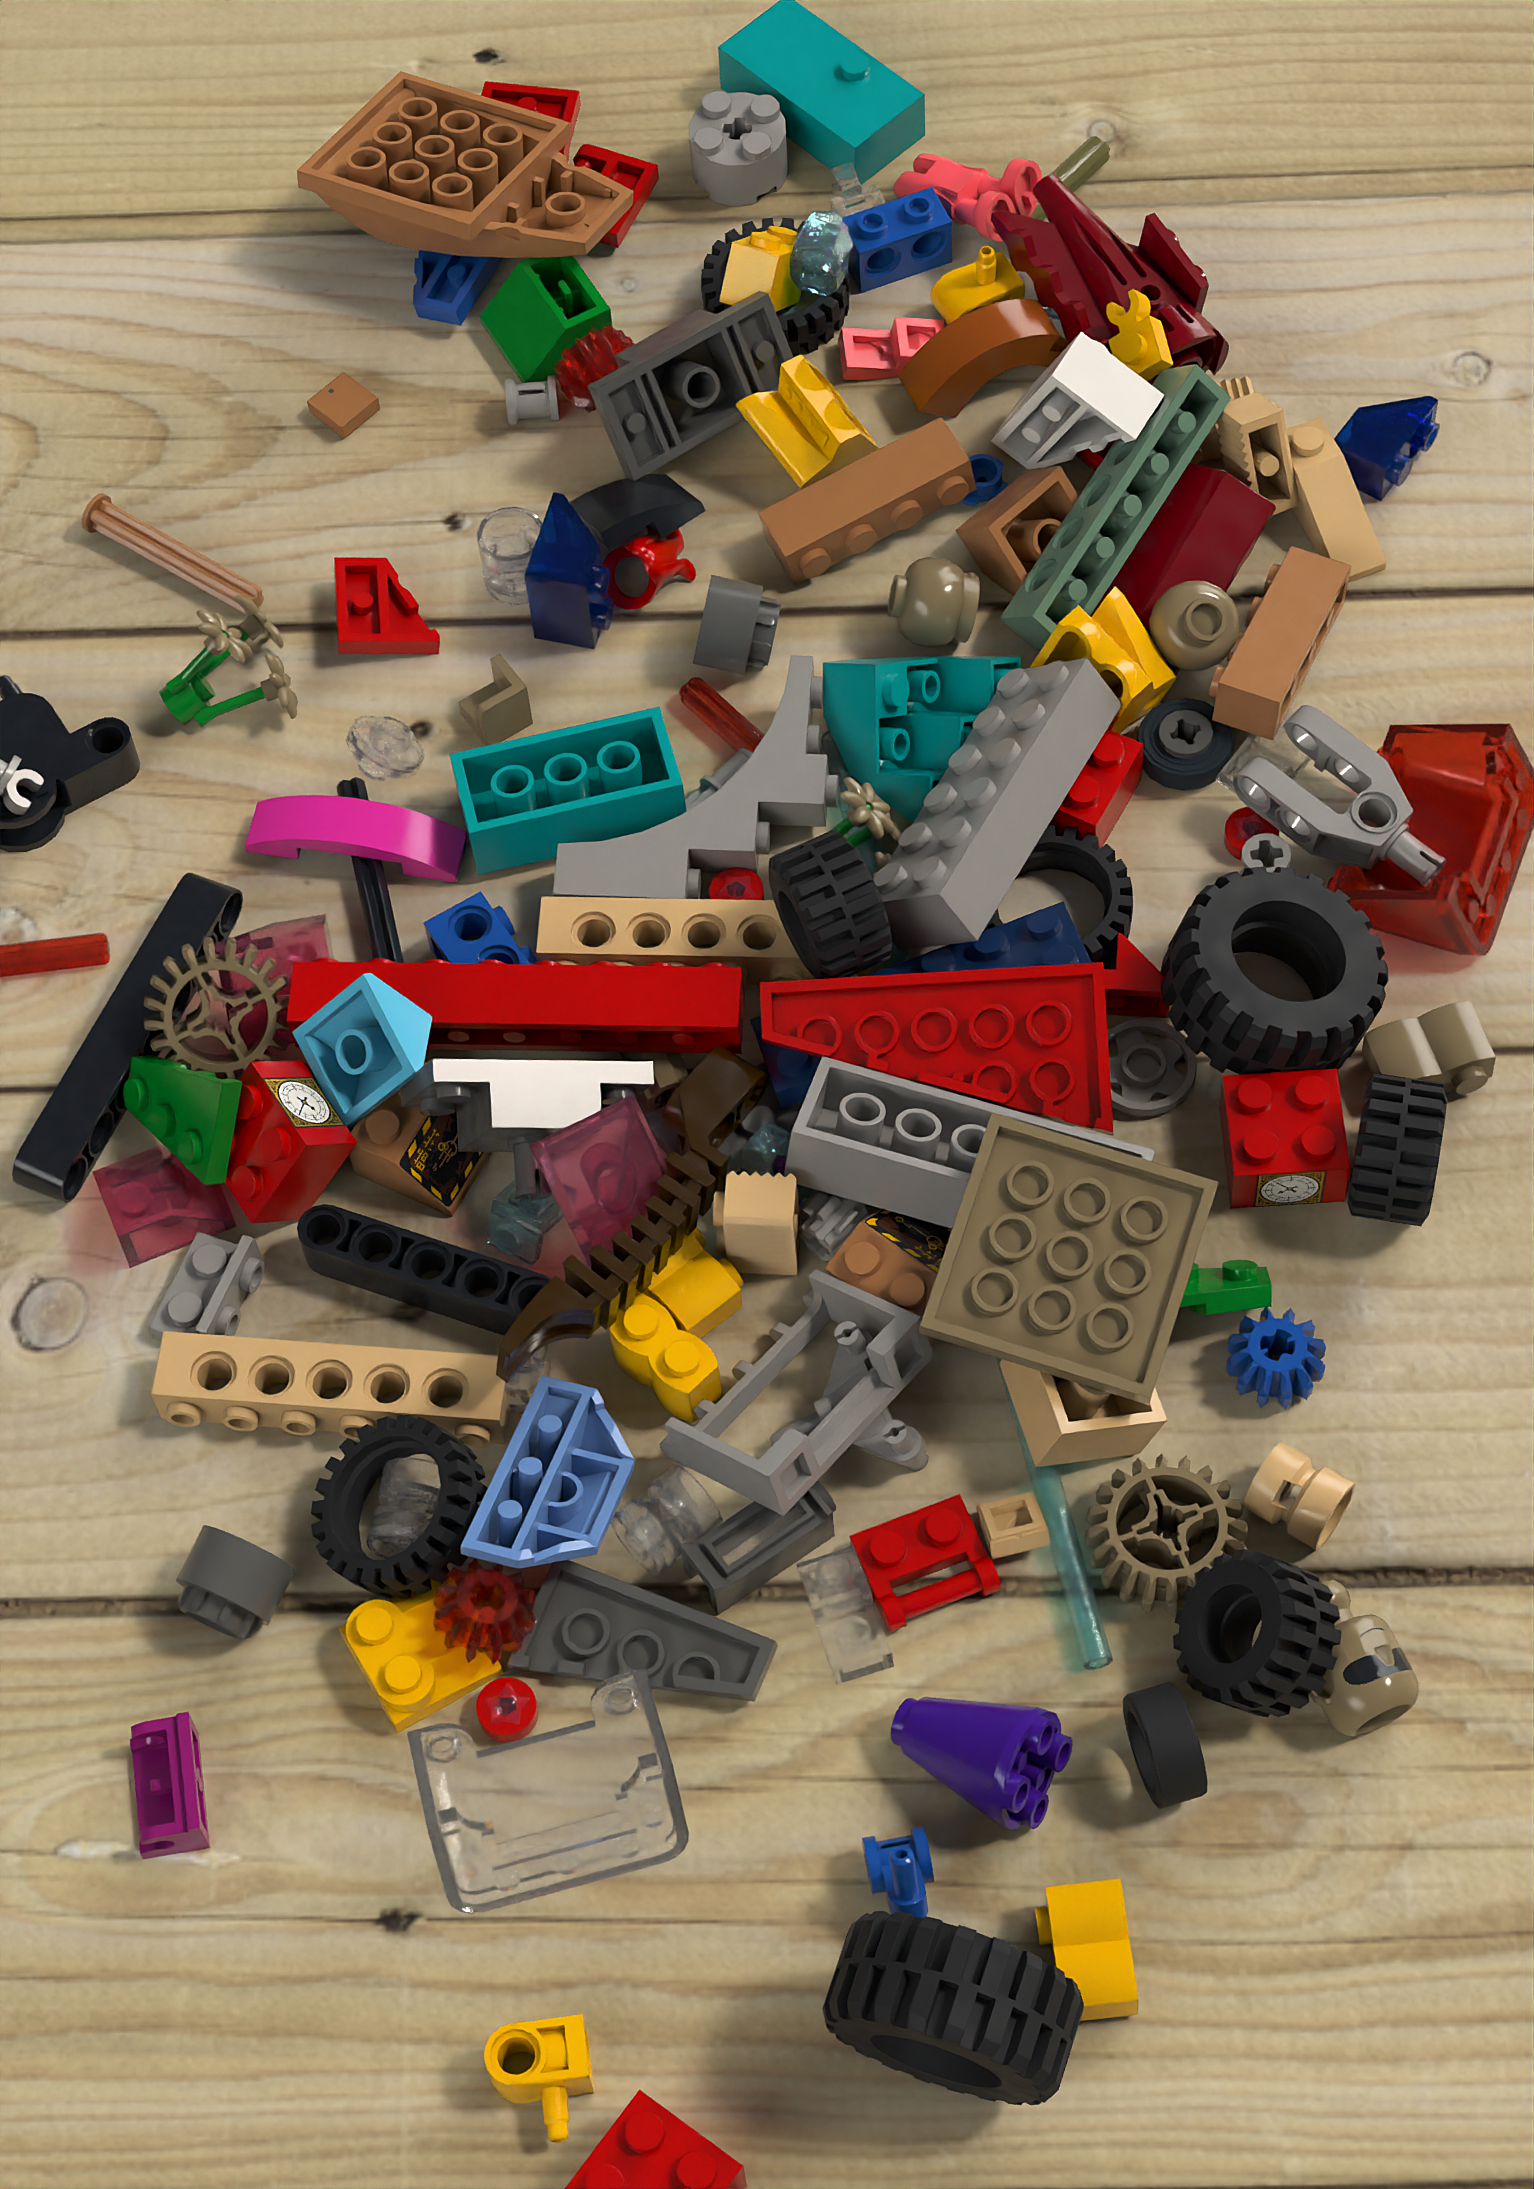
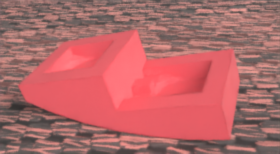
M895 317L891 330L842 327L838 338V347L843 380L898 378V375L914 354L930 338L945 327L944 320Z

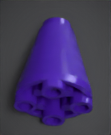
M923 1697L919 1700L907 1698L899 1706L891 1726V1740L893 1744L901 1746L904 1755L996 1824L1015 1830L1023 1825L1035 1829L1042 1823L1049 1803L1046 1793L1051 1785L1055 1771L1061 1772L1070 1759L1073 1746L1072 1738L1061 1734V1723L1056 1713L1031 1706Z

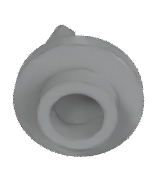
M16 755L13 756L9 764L0 759V795L5 806L11 812L24 815L32 802L20 796L16 787L24 786L36 793L43 784L44 779L33 770L22 769L17 771L16 769L22 759Z

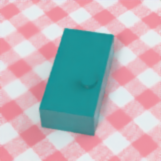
M795 0L778 1L718 46L721 89L726 93L747 92L756 95L767 94L773 96L779 102L780 111L785 118L786 137L856 189L925 136V94Z
M660 706L449 754L457 794L478 875L556 858L558 843L597 842L639 833L687 812L683 783Z

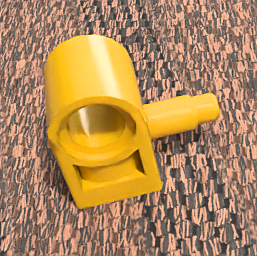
M983 246L979 249L975 262L943 275L933 286L930 298L942 318L949 325L958 318L984 306L1006 300L1025 299V283L1002 251L994 253L992 247Z
M583 2014L515 2022L501 2026L491 2034L484 2051V2061L494 2089L502 2098L513 2103H529L542 2100L544 2124L547 2126L548 2139L552 2143L566 2141L569 2136L567 2124L570 2120L567 2096L594 2093L588 2031ZM528 2052L535 2057L531 2068L524 2073L515 2075L503 2070L506 2059L514 2053Z

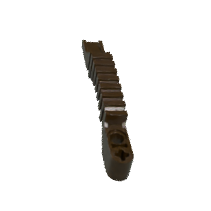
M719 1045L681 1083L668 1100L661 1116V1124L677 1133L681 1155L672 1150L664 1159L667 1175L664 1174L656 1182L659 1198L653 1195L645 1203L648 1219L638 1213L630 1222L632 1238L621 1230L611 1238L614 1255L599 1244L593 1247L588 1252L591 1260V1269L572 1254L562 1263L565 1272V1282L555 1275L524 1308L500 1343L496 1369L498 1377L508 1383L535 1352L552 1342L569 1338L589 1339L601 1326L608 1330L616 1322L618 1309L620 1308L625 1312L634 1303L636 1290L642 1294L651 1285L652 1273L655 1272L658 1275L667 1266L669 1253L674 1256L682 1247L684 1234L689 1236L697 1227L698 1216L701 1215L703 1217L711 1208L715 1191L720 1192L724 1187L729 1157L717 1149L758 1104L768 1085V1074L722 1045Z

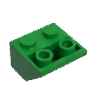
M573 256L527 258L519 262L480 315L481 324L522 383L546 381L550 375L557 376L615 349L611 309Z

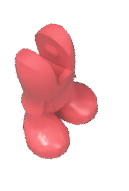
M922 153L913 162L914 172L906 171L902 173L896 180L893 191L898 198L933 187L948 216L960 225L968 224L974 227L980 236L1002 242L1003 240L991 221L992 213L1004 210L1031 217L1038 202L1033 195V189L1042 179V175L1037 163L1022 158L1013 159L1008 163L1002 178L990 176L984 168H971L942 156Z

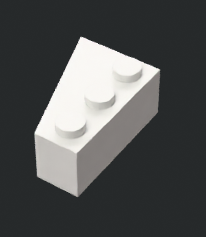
M1080 332L1019 398L991 442L1027 469L1049 467L1072 460L1077 452L1088 448L1093 453L1104 450L1108 442L1120 438L1125 443L1136 440L1163 399L1164 394L1111 355L1104 345Z

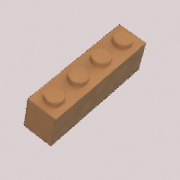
M939 417L759 511L758 515L769 546L793 585H796L807 578L821 575L830 566L853 554L867 551L876 542L899 530L913 527L923 517L944 506L960 502L967 494L977 490L970 459L943 418Z
M1291 546L1282 564L1274 563L1271 566L1264 585V598H1254L1246 618L1245 626L1247 630L1245 633L1239 632L1235 644L1227 656V661L1229 662L1227 667L1219 665L1211 680L1208 694L1216 698L1213 721L1274 740L1344 604L1351 565Z

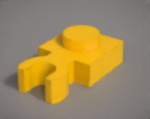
M1131 289L1128 291L1131 306L1127 313L1124 307L1113 302L1107 304V317L1111 323L1119 327L1120 331L1119 334L1108 341L1112 355L1145 381H1148L1160 374L1163 369L1173 366V361L1161 321L1150 316L1151 306L1148 297L1135 289Z

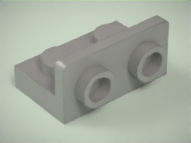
M197 1232L149 1326L152 1337L162 1340L163 1331L234 1336L239 1326L240 1308L248 1292L254 1293L257 1290L264 1274L265 1264L262 1261L255 1238L243 1235L237 1245Z

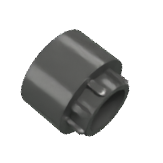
M711 575L693 664L742 675L745 674L746 665L759 668L768 666L781 604L776 599L763 597L762 585Z
M203 1525L176 1579L184 1587L178 1599L179 1609L191 1618L239 1640H244L251 1637L257 1623L269 1625L296 1570L284 1560L255 1544L218 1528Z

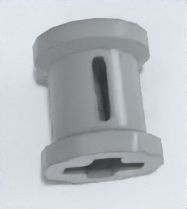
M556 375L548 376L546 381L515 383L513 379H505L509 425H516L519 419L550 417L552 422L560 421Z
M1261 833L1254 835L1246 841L1242 848L1241 861L1244 869L1265 866L1267 872H1274L1276 867L1288 868L1290 866L1291 850L1283 838L1275 834Z

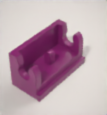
M189 1712L178 1713L174 1717L145 1721L131 1726L132 1738L130 1739V1748L133 1758L140 1855L143 1859L210 1848L199 1733Z

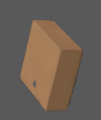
M342 372L307 401L309 412L343 439L380 410L378 397L345 372Z

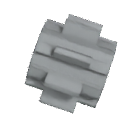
M819 1191L802 1209L805 1215L800 1219L802 1224L798 1227L800 1230L797 1233L811 1252L813 1251L823 1261L828 1262L833 1258L859 1222L872 1214L867 1211L865 1205L861 1202L833 1194L826 1196Z

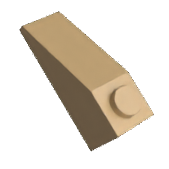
M1318 417L1286 429L1299 498V505L1291 510L1317 553L1351 565L1348 583L1385 570V558L1345 457L1321 418Z

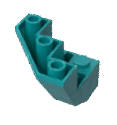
M1021 656L892 657L823 662V717L850 775L861 784L870 783L874 792L884 802L913 824L924 806L923 802L926 795L937 786L948 769L950 757L962 747L973 729L975 718L986 709L997 692L999 680L1011 670L1021 668Z

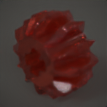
M611 325L603 327L600 331L592 328L583 338L576 337V343L561 352L563 359L559 360L554 367L558 374L557 380L561 385L560 389L567 399L573 401L577 408L583 407L587 412L595 411L597 408L587 386L619 369L614 355L634 345L635 343L629 336L626 337L622 330H616Z
M476 1558L468 1564L467 1573L455 1567L452 1568L447 1574L445 1585H440V1588L436 1590L433 1605L437 1610L434 1613L433 1625L435 1631L446 1633L444 1644L447 1651L460 1646L465 1647V1657L468 1663L477 1657L478 1652H484L493 1665L500 1659L502 1650L516 1655L517 1651L522 1647L524 1637H528V1634L532 1633L536 1620L532 1612L536 1601L534 1591L522 1589L524 1583L522 1571L506 1576L502 1574V1564L494 1563L491 1570L484 1569Z

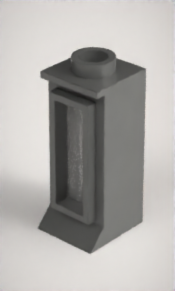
M816 1481L784 1516L754 1501L696 1541L680 1544L684 1571L690 1579L697 1575L701 1577L709 1588L711 1607L719 1615L835 1536L833 1512L836 1511V1505L826 1488L819 1481Z

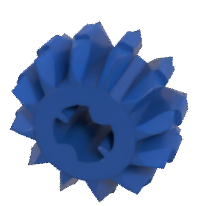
M1267 1306L1260 1313V1322L1244 1316L1243 1320L1239 1323V1333L1232 1334L1227 1342V1351L1231 1355L1226 1362L1228 1376L1238 1378L1236 1389L1239 1391L1240 1396L1257 1391V1403L1260 1408L1266 1405L1269 1397H1277L1281 1406L1286 1409L1291 1405L1292 1393L1307 1400L1313 1391L1312 1382H1320L1324 1376L1325 1364L1321 1360L1325 1356L1326 1350L1324 1339L1313 1338L1315 1326L1312 1320L1298 1325L1294 1324L1295 1313L1291 1308L1283 1314L1282 1319L1274 1318L1273 1313ZM1272 1356H1280L1279 1361L1271 1360Z

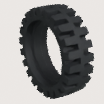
M773 217L763 218L762 228L756 229L753 221L742 224V235L733 228L725 233V243L717 240L712 246V254L707 253L704 260V269H702L701 292L705 311L718 314L731 307V305L719 302L732 242L751 236L752 232L768 231L769 226H774ZM782 218L781 226L779 227L797 232V240L812 244L807 268L823 280L825 287L822 295L807 308L788 315L777 316L794 358L800 355V347L803 346L808 353H811L818 349L819 339L827 344L834 338V329L840 331L844 324V316L848 315L850 281L845 254H841V247L835 240L830 242L827 232L820 228L814 234L813 224L802 221L798 229L794 228V220L792 218Z
M1048 825L1016 878L1027 872L1052 868L1074 872L1093 883L1103 896L1105 911L1103 919L1097 928L1081 937V940L1091 962H1103L1104 969L1110 967L1111 957L1116 959L1118 933L1123 934L1128 939L1131 929L1133 891L1131 878L1127 877V867L1122 859L1115 861V851L1108 844L1099 849L1098 837L1087 833L1082 841L1078 840V829L1066 826L1063 836H1056L1055 825ZM998 908L984 930L1004 924L999 917Z
M398 1415L397 1420L386 1416L377 1419V1429L368 1424L358 1429L359 1443L347 1438L339 1446L345 1455L341 1461L332 1456L330 1457L325 1468L333 1474L330 1480L322 1478L318 1480L315 1491L323 1495L324 1500L312 1501L311 1514L320 1521L312 1524L311 1528L313 1537L320 1541L316 1545L320 1556L328 1560L326 1564L333 1571L356 1586L386 1598H391V1595L403 1599L411 1598L412 1591L421 1595L431 1591V1579L443 1584L452 1576L447 1567L449 1563L458 1567L464 1564L468 1556L461 1554V1544L480 1506L477 1503L482 1502L488 1487L480 1482L486 1476L483 1467L475 1461L477 1456L454 1435L420 1417L416 1419L410 1415ZM415 1454H427L434 1459L438 1466L441 1487L436 1511L426 1529L403 1552L384 1560H373L367 1557L361 1546L359 1523L364 1501L374 1483L394 1463Z

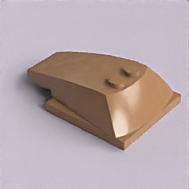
M401 71L297 170L299 188L316 193L332 209L375 238L404 248L458 256L547 258L586 255L633 205L634 194L633 190L592 169L576 167L567 163V156L559 151L571 140L570 122Z

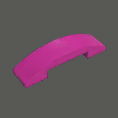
M298 795L271 798L257 802L246 839L245 850L251 853L299 859L301 848L399 862L402 863L403 875L457 882L468 836L466 831L449 823L394 805L341 796Z

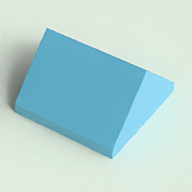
M364 973L292 1033L323 1093L349 1129L412 1080L417 1071L423 1067L433 1016L372 973Z

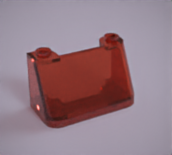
M1510 723L1390 725L1383 746L1378 749L1377 753L1387 760L1413 809L1408 822L1410 826L1408 832L1439 856L1447 859L1446 863L1438 875L1434 877V880L1430 878L1431 882L1427 887L1420 885L1419 881L1387 858L1385 861L1380 859L1371 870L1366 868L1360 870L1358 866L1342 865L1337 869L1334 876L1329 879L1326 888L1334 893L1339 889L1350 897L1349 905L1356 912L1362 909L1372 924L1370 929L1458 955L1485 956L1490 951L1534 828V768Z

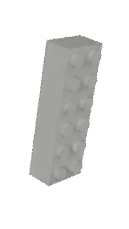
M1088 658L1066 662L1054 661L1048 665L1028 669L1016 668L999 680L997 692L986 709L975 718L973 729L962 747L950 757L948 769L937 786L926 795L923 802L924 806L913 824L901 834L898 841L899 846L887 865L880 869L873 879L888 916L892 942L898 950L973 942L979 939L1122 706V703Z
M822 1056L791 1132L784 1177L792 1173L796 1177L798 1185L952 1229L991 1112L1152 1162L1155 1150Z

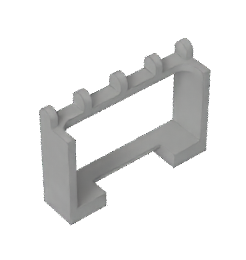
M817 1269L808 1276L812 1288L802 1297L808 1310L791 1327L782 1322H777L769 1330L771 1338L776 1343L755 1365L741 1360L733 1367L732 1373L738 1382L717 1404L706 1399H702L698 1403L694 1411L700 1421L695 1427L671 1417L664 1424L668 1435L660 1443V1448L669 1458L783 1516L934 1357L927 1335L919 1333L922 1320L920 1316ZM830 1320L839 1324L851 1321L857 1325V1328L868 1331L874 1338L866 1347L873 1368L808 1436L789 1427L759 1460L717 1439Z

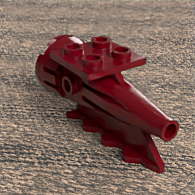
M1050 174L1042 178L1033 189V195L1040 203L1049 222L1004 210L992 213L991 221L1007 246L1012 266L1016 271L1026 272L1033 281L1037 299L1041 306L1053 308L1057 313L1068 343H1071L1080 332H1083L1092 340L1104 345L1112 355L1108 340L1119 334L1120 331L1119 327L1111 323L1107 317V304L1113 302L1124 307L1127 313L1131 306L1128 291L1135 289L1148 297L1151 306L1150 316L1160 320L1173 361V366L1170 368L1197 364L1205 373L1209 369L1214 376L1221 369L1228 355V342L1201 315L1209 288L1207 277L1198 265L1193 264L1180 247L1176 234L1164 226L1155 212L1147 215L1145 218L1139 246L1125 243L1068 189L1057 175ZM1158 375L1151 378L1147 382L1152 385L1158 377Z

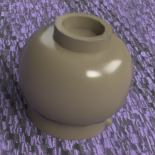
M939 557L918 559L910 564L904 576L897 574L894 576L888 599V616L897 618L899 631L904 638L913 644L923 647H942L950 641L966 643L972 633L978 609L979 577L973 572L963 573V570L958 565L947 559Z
M1184 581L1168 588L1155 602L1149 618L1150 637L1168 664L1184 671H1203L1220 664L1229 654L1240 632L1239 614L1233 600L1220 587L1206 581Z

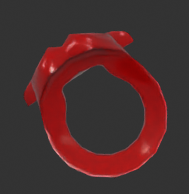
M646 526L647 535L638 537L607 555L601 565L600 581L605 595L613 604L626 610L640 609L651 603L666 580L676 575H681L690 582L694 581L696 578L694 565L688 559H677L684 549V540L679 528L667 535L666 539H661L659 535ZM635 556L642 560L644 569L649 576L648 587L639 597L625 595L619 590L615 582V568L623 558Z

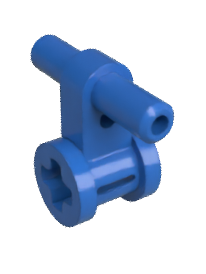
M924 1827L911 1828V1835L877 1842L875 1836L862 1838L872 1894L886 1892L891 1914L897 1911L910 1913L921 1918L927 1916L928 1903L924 1884L933 1883L934 1875Z

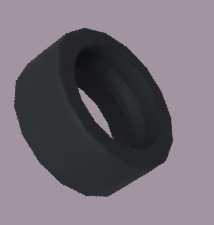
M1166 1682L1127 1694L1123 1698L1126 1730L1138 1771L1152 1802L1159 1809L1205 1795L1207 1793L1208 1779L1200 1742L1191 1715L1178 1688L1172 1682Z

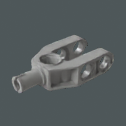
M1300 706L1282 727H1285L1286 734L1291 742L1315 761L1314 767L1320 772L1326 769L1358 794L1346 812L1343 814L1336 813L1276 766L1259 757L1251 758L1232 778V787L1241 801L1311 855L1369 870L1380 859L1385 861L1388 858L1419 881L1423 887H1427L1430 884V878L1434 880L1446 863L1447 859L1439 856L1408 832L1410 829L1408 822L1413 809L1387 760L1313 706ZM1361 820L1371 821L1378 826V828L1370 827L1364 824Z

